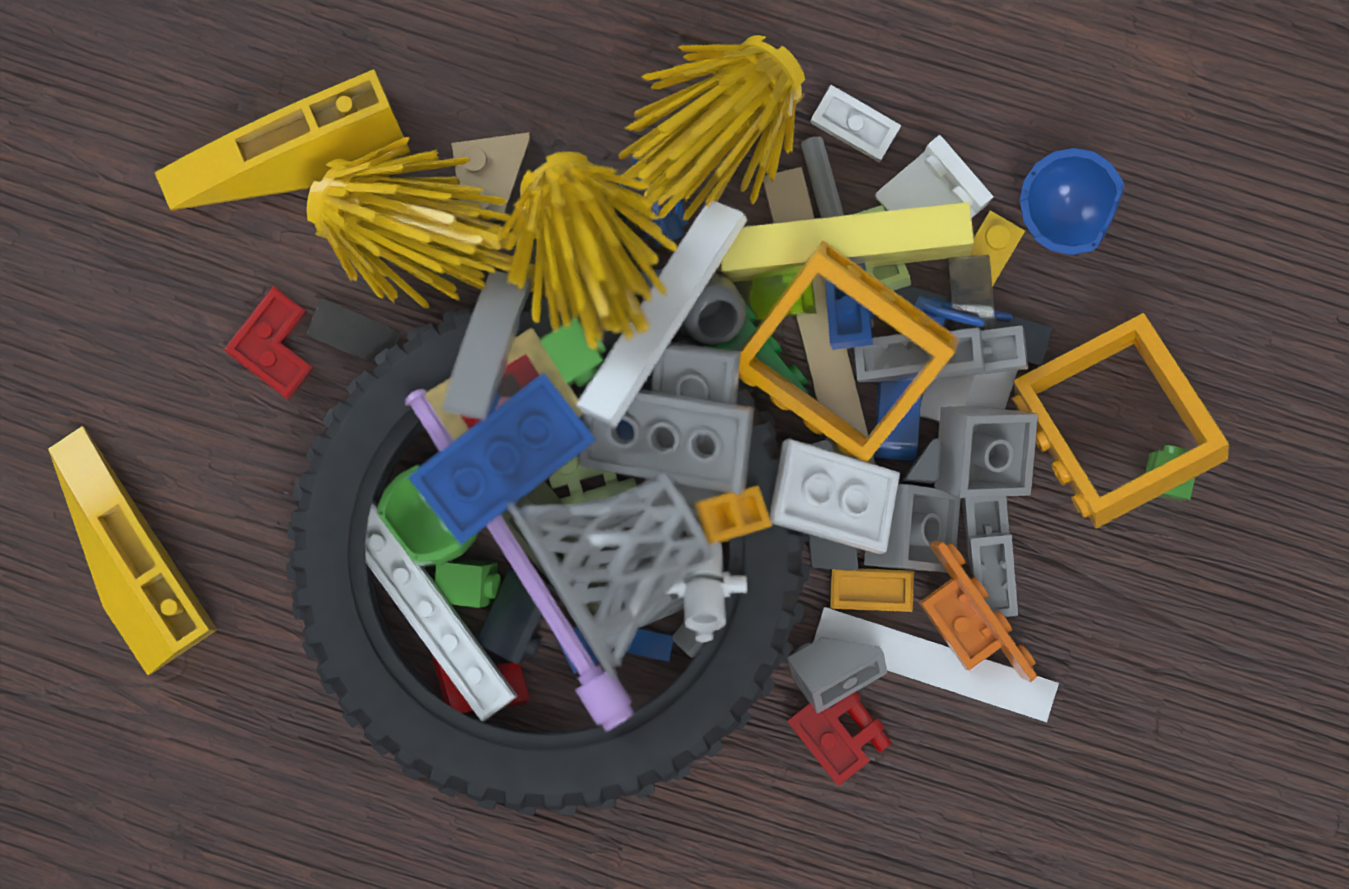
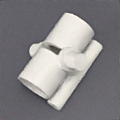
M720 542L709 545L714 555L712 559L686 574L665 593L678 594V598H684L686 627L696 631V640L700 642L712 640V631L724 626L726 622L724 597H730V593L747 591L746 576H729V572H723V554Z

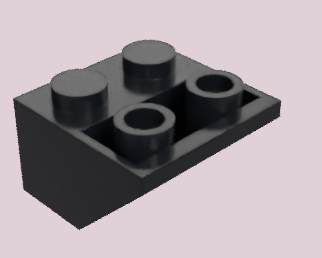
M509 568L477 641L482 647L516 664L524 663L525 658L531 660L535 657L543 639V636L537 634L542 620L546 619L513 568ZM543 582L558 606L560 598L553 596L556 589L554 586Z

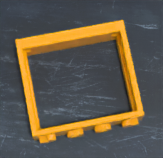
M823 240L738 351L740 352L738 377L744 383L750 386L757 385L768 393L771 401L779 408L786 411L791 410L803 418L804 424L814 433L819 435L824 433L835 441L839 450L846 456L854 459L857 457L863 462H868L956 352L959 338ZM817 273L933 355L868 437L755 357L756 353Z
M1144 313L1013 380L1015 396L1011 398L1017 411L1038 414L1035 443L1041 452L1048 450L1055 461L1051 463V467L1056 478L1062 486L1067 483L1075 494L1072 497V502L1077 512H1080L1083 518L1088 516L1095 528L1118 518L1228 460V441ZM1134 344L1199 446L1099 497L1036 394Z

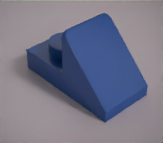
M865 263L857 264L865 271H867ZM825 278L829 339L832 350L873 345L871 319L874 318L873 312Z

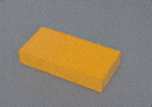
M831 569L830 609L912 612L914 571L880 569L849 571Z

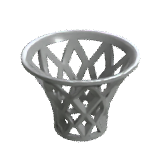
M665 473L659 474L632 490L605 499L571 505L527 507L525 504L519 509L516 508L513 502L507 505L539 563L611 680L617 677L613 668L622 664L620 660L634 637L638 626L655 608L665 593L686 574L714 557L698 523ZM634 527L632 531H620L623 528ZM684 533H686L688 537L682 538ZM567 535L581 537L577 543L560 541ZM606 545H621L619 550H602ZM552 552L568 553L561 566ZM590 556L585 566L579 567L584 558ZM654 558L650 565L638 568L642 559ZM610 563L607 568L598 567L599 564ZM640 580H641V582H639V583H636V584H634V585H632V586H630V587H628V586H629V584H631V583H634V582H637V581H640ZM569 581H576L573 587ZM591 581H609L608 586L588 588ZM633 597L629 606L620 610L623 601ZM601 602L593 622L583 603ZM614 647H616L615 652H614V654L612 655V654H611L612 649H613Z

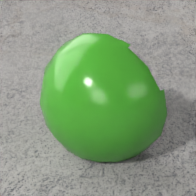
M416 465L399 474L384 490L377 507V515L415 564L421 566L444 564L462 555L474 542L478 532L460 546L408 479V476L420 468L419 465Z

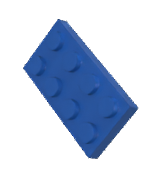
M543 373L486 416L485 420H481L408 476V479L461 546L508 509V504L512 502L515 504L594 443L596 439Z

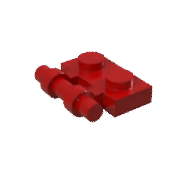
M857 691L818 714L811 704L808 703L786 720L837 786L841 785L870 762L861 749L868 741H871L878 752L883 751L892 743L883 731L885 728L878 717L873 719L860 702L862 697ZM846 711L861 729L852 737L837 719Z

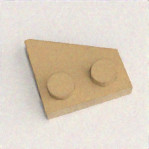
M529 132L452 143L454 158L468 157L471 159L467 164L455 166L456 177L460 179V183L457 185L484 188L480 194L503 197L507 199L508 203L499 205L459 199V201L479 203L482 209L506 214L512 190L520 174L524 155L531 142ZM477 218L478 220H482V221H486V222L498 221V220H500V219H495V218H493L492 220H484V219H479V218Z

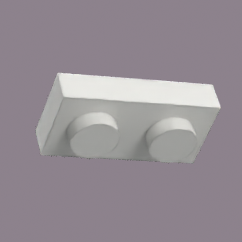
M832 85L810 120L811 124L879 163L901 127L900 124Z

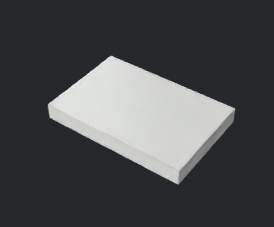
M791 439L783 441L769 516L770 522L877 554L886 553L900 472Z

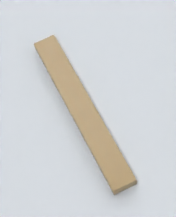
M802 167L778 172L773 181H770L769 175L764 176L762 182L773 224L814 219ZM817 273L793 305L816 401L868 437L847 348L832 350L830 346L825 277ZM796 275L786 276L788 285ZM830 439L834 453L846 456L839 450L837 443ZM872 455V457L868 460L867 463L875 465L874 457Z

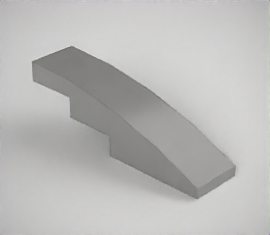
M498 271L489 273L485 282L486 288L483 287L467 328L443 403V411L485 420L507 368L508 353L519 329V318L530 293L531 278H526L525 285L520 290L518 284L514 285L512 282L508 284V273Z
M1023 326L981 331L979 327L950 331L959 338L956 352L934 379L1029 369ZM904 334L873 338V345L854 347L857 381L914 380L933 355Z
M1006 496L962 498L971 578L976 577L986 589L989 597L985 599V602L993 613L998 610L1004 617L1018 616L1012 535L1009 533Z

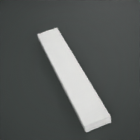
M715 201L712 202L709 208L705 204L678 246L677 251H675L659 276L660 281L667 290V296L659 293L653 285L650 290L652 294L651 300L647 302L644 299L640 306L649 322L648 331L638 334L630 321L634 336L630 340H626L624 334L621 335L579 400L577 406L582 412L614 427L617 426L745 225L747 219L743 212Z
M373 499L366 534L367 565L482 722L488 720L518 695L424 567L413 562L377 515L378 504Z
M823 607L812 641L813 643L824 637L879 646L884 652L887 671L1044 722L1048 720L1059 685L1057 682L1039 676L1032 682L1022 679L1014 668L986 659L968 671L949 647Z

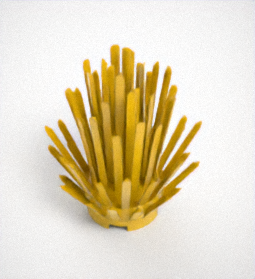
M761 35L751 36L742 44L678 46V48L683 52H699L683 56L684 59L695 62L676 65L674 68L641 76V78L647 81L661 78L662 81L656 82L651 86V89L659 90L713 73V76L636 110L634 117L640 119L625 127V129L642 131L707 91L619 154L620 160H624L632 153H634L632 157L639 160L621 176L634 180L639 177L642 179L641 182L650 185V188L644 192L648 205L651 206L657 201L660 206L674 195L659 211L658 219L664 218L681 199L685 198V201H687L725 157L715 170L714 175L686 210L683 220L686 221L691 218L709 193L710 195L705 201L707 208L710 207L713 201L718 202L740 162L762 131L763 133L741 182L740 191L744 192L748 188L758 163L761 165L750 195L752 205L758 197L765 172L769 175L770 181L775 179L783 139L786 153L789 154L790 151H793L796 104L805 95L801 93V83L806 80L800 64L783 45L777 50L763 42L766 36Z
M406 137L354 161L340 158L327 163L325 166L330 168L321 182L313 181L307 201V220L315 224L318 231L315 235L328 240L351 282L352 280L357 281L358 274L353 267L354 265L379 298H384V292L394 303L395 298L398 299L397 290L383 277L388 276L419 305L428 309L430 307L428 302L378 257L382 256L458 301V294L454 292L457 291V288L453 283L425 269L420 264L442 274L444 272L480 290L486 287L484 281L481 280L485 277V274L479 270L495 273L494 267L510 271L514 256L496 250L500 248L506 249L511 232L508 233L506 238L498 241L499 234L503 228L498 224L478 220L477 218L484 220L495 218L508 221L511 215L482 209L479 203L451 200V198L502 205L508 203L507 199L480 194L484 188L456 185L460 183L458 177H389V175L464 165L471 161L470 158L460 157L439 160L437 150L397 158L406 155L410 149L409 147L400 148L407 144L410 137ZM512 233V235L518 240V236Z
M560 152L546 156L547 163L541 165L533 173L529 169L524 175L520 186V198L514 205L516 208L498 237V241L506 238L515 224L506 244L507 251L514 247L515 243L517 246L508 276V284L510 282L514 285L518 284L520 290L524 287L535 238L537 243L532 319L535 323H538L540 320L542 278L545 276L547 299L549 298L551 321L555 332L559 327L558 311L561 312L563 324L568 328L570 327L567 301L570 302L574 320L579 314L587 345L591 349H598L596 337L602 341L603 335L596 316H598L602 328L611 329L615 333L622 329L626 340H630L634 336V331L627 314L638 334L647 332L649 322L634 293L642 294L645 300L649 302L652 298L651 288L630 260L613 229L659 293L667 296L665 286L649 266V264H657V255L614 212L617 209L668 249L677 251L675 243L662 234V229L657 224L649 220L658 219V217L649 210L653 207L646 203L645 197L615 183L641 190L648 189L650 186L641 181L614 174L617 172L615 169L596 166L588 161L586 155L580 153ZM512 233L518 236V240L512 235Z

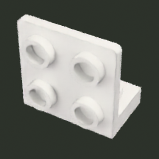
M941 135L929 143L919 157L877 191L875 195L876 199L887 211L969 202L971 218L987 206L994 197Z

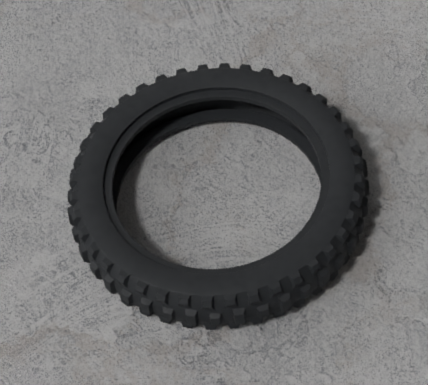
M530 292L520 314L519 329L516 337L533 328L541 340L554 331L549 298L541 296L540 320L538 323H535L532 319L533 292ZM567 301L571 321L572 319H574V317L572 314L570 302ZM458 308L443 313V323L439 325L429 323L423 327L419 326L408 333V343L403 346L395 345L390 350L385 348L374 358L377 367L374 370H365L359 377L356 376L347 387L351 394L346 401H339L335 409L330 408L323 419L328 429L324 434L317 435L314 443L311 444L305 459L311 463L309 471L302 473L300 482L295 484L292 496L300 503L299 508L292 511L291 522L288 525L287 538L295 541L294 549L290 551V562L286 563L287 579L296 581L297 587L292 591L295 620H303L305 628L302 630L305 642L302 643L308 659L317 658L319 665L316 671L321 678L320 683L327 695L337 694L339 697L338 705L344 711L342 717L351 728L361 725L364 728L363 736L371 742L370 746L381 756L390 752L395 756V762L403 766V773L414 780H417L421 775L428 777L429 784L438 787L439 792L454 798L458 792L466 794V798L476 800L478 807L493 810L497 803H502L506 809L517 810L518 814L534 815L537 807L546 810H557L559 816L573 815L576 813L577 806L584 805L586 808L598 806L600 810L615 807L616 798L622 796L627 798L636 794L641 799L655 793L654 784L660 781L665 783L673 778L678 781L691 773L689 764L693 761L700 760L705 755L711 758L724 748L720 740L725 735H730L736 728L742 729L752 718L747 710L753 703L757 702L761 695L765 697L769 695L775 685L770 676L773 670L778 669L782 660L787 661L793 647L787 642L789 632L792 631L794 622H801L805 606L797 601L798 595L803 591V583L808 582L809 565L802 563V553L804 552V542L809 541L810 536L808 533L771 523L772 526L729 539L727 572H729V576H746L747 591L730 593V597H724L726 621L724 626L712 631V640L705 642L699 654L693 658L687 668L672 684L651 701L635 709V714L608 731H605L602 724L568 731L517 729L489 720L482 722L477 715L466 716L446 705L443 695L435 690L415 670L402 653L390 632L379 602L374 573L366 563V534L373 499L379 505L389 479L401 457L416 437L425 429L412 406H406L407 396L418 389L429 392L452 377L467 328L474 312L469 308L462 311ZM558 311V318H559V327H558V328H560V327L563 326L564 324H563V322H562L561 312ZM578 314V316H577L576 319L578 320V322L580 323V325H581V327H582L581 320H580V317H579V314ZM596 316L603 332L601 342L606 349L605 352L600 354V357L605 362L623 332L622 329L615 333L611 329L602 328L598 316ZM681 327L678 328L669 342L698 347V344L689 335L683 336L680 333ZM653 369L640 389L652 390ZM739 378L736 405L754 408L745 489L759 486L768 516H770L782 446H778L775 440L777 434L773 426L776 423L768 410L759 412L754 405V399L750 395L753 389Z

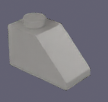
M824 637L812 644L807 643L800 646L787 659L793 680L817 714L888 673L884 652L879 646Z

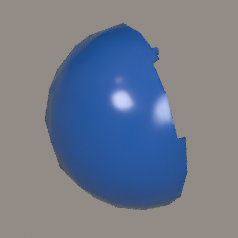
M1077 148L1052 152L1037 162L1023 181L1019 199L1023 221L1033 235L1034 240L1050 251L1068 255L1093 251L1100 246L1110 228L1124 193V183L1112 163L1095 152Z

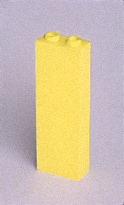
M969 202L743 227L716 270L727 275L731 282L797 275L823 240L854 263H865L866 267L970 256L974 244Z

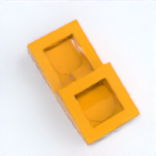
M759 486L745 489L740 495L731 492L695 503L709 545L772 526Z

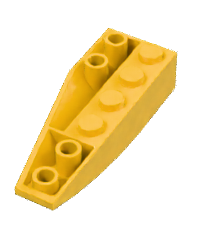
M373 69L249 123L156 171L155 175L171 211L310 189L313 181L321 182L330 169L325 165L332 160L342 158L354 161L403 139L404 135L381 81Z
M80 427L50 447L48 450L102 606L149 676L218 629L85 427Z

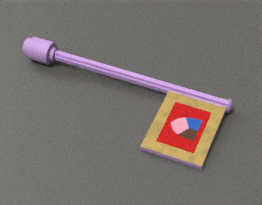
M530 328L514 339L508 353L506 371L487 416L544 373L580 418L584 415V412L577 406L578 399L558 371L533 328ZM451 378L429 392L423 389L415 390L407 396L405 401L406 406H412L440 452L483 420L443 411V403ZM499 515L486 526L580 673L581 677L578 680L582 686L575 690L597 725L601 723L605 731L614 728L635 714L630 706L633 701L617 677L611 680L600 665L597 667L594 665L511 531Z

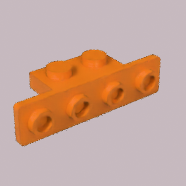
M935 540L929 547L951 579L919 602L925 613L966 670H971L1000 648L1022 679L1032 682L1037 678L1036 673L1031 668L1036 664L1032 655L1022 644L1015 645L1008 635L1012 631L1009 622L998 610L994 613L985 602V599L989 597L986 589L976 577L969 579L961 567L965 564V560L952 543L946 546L944 542Z

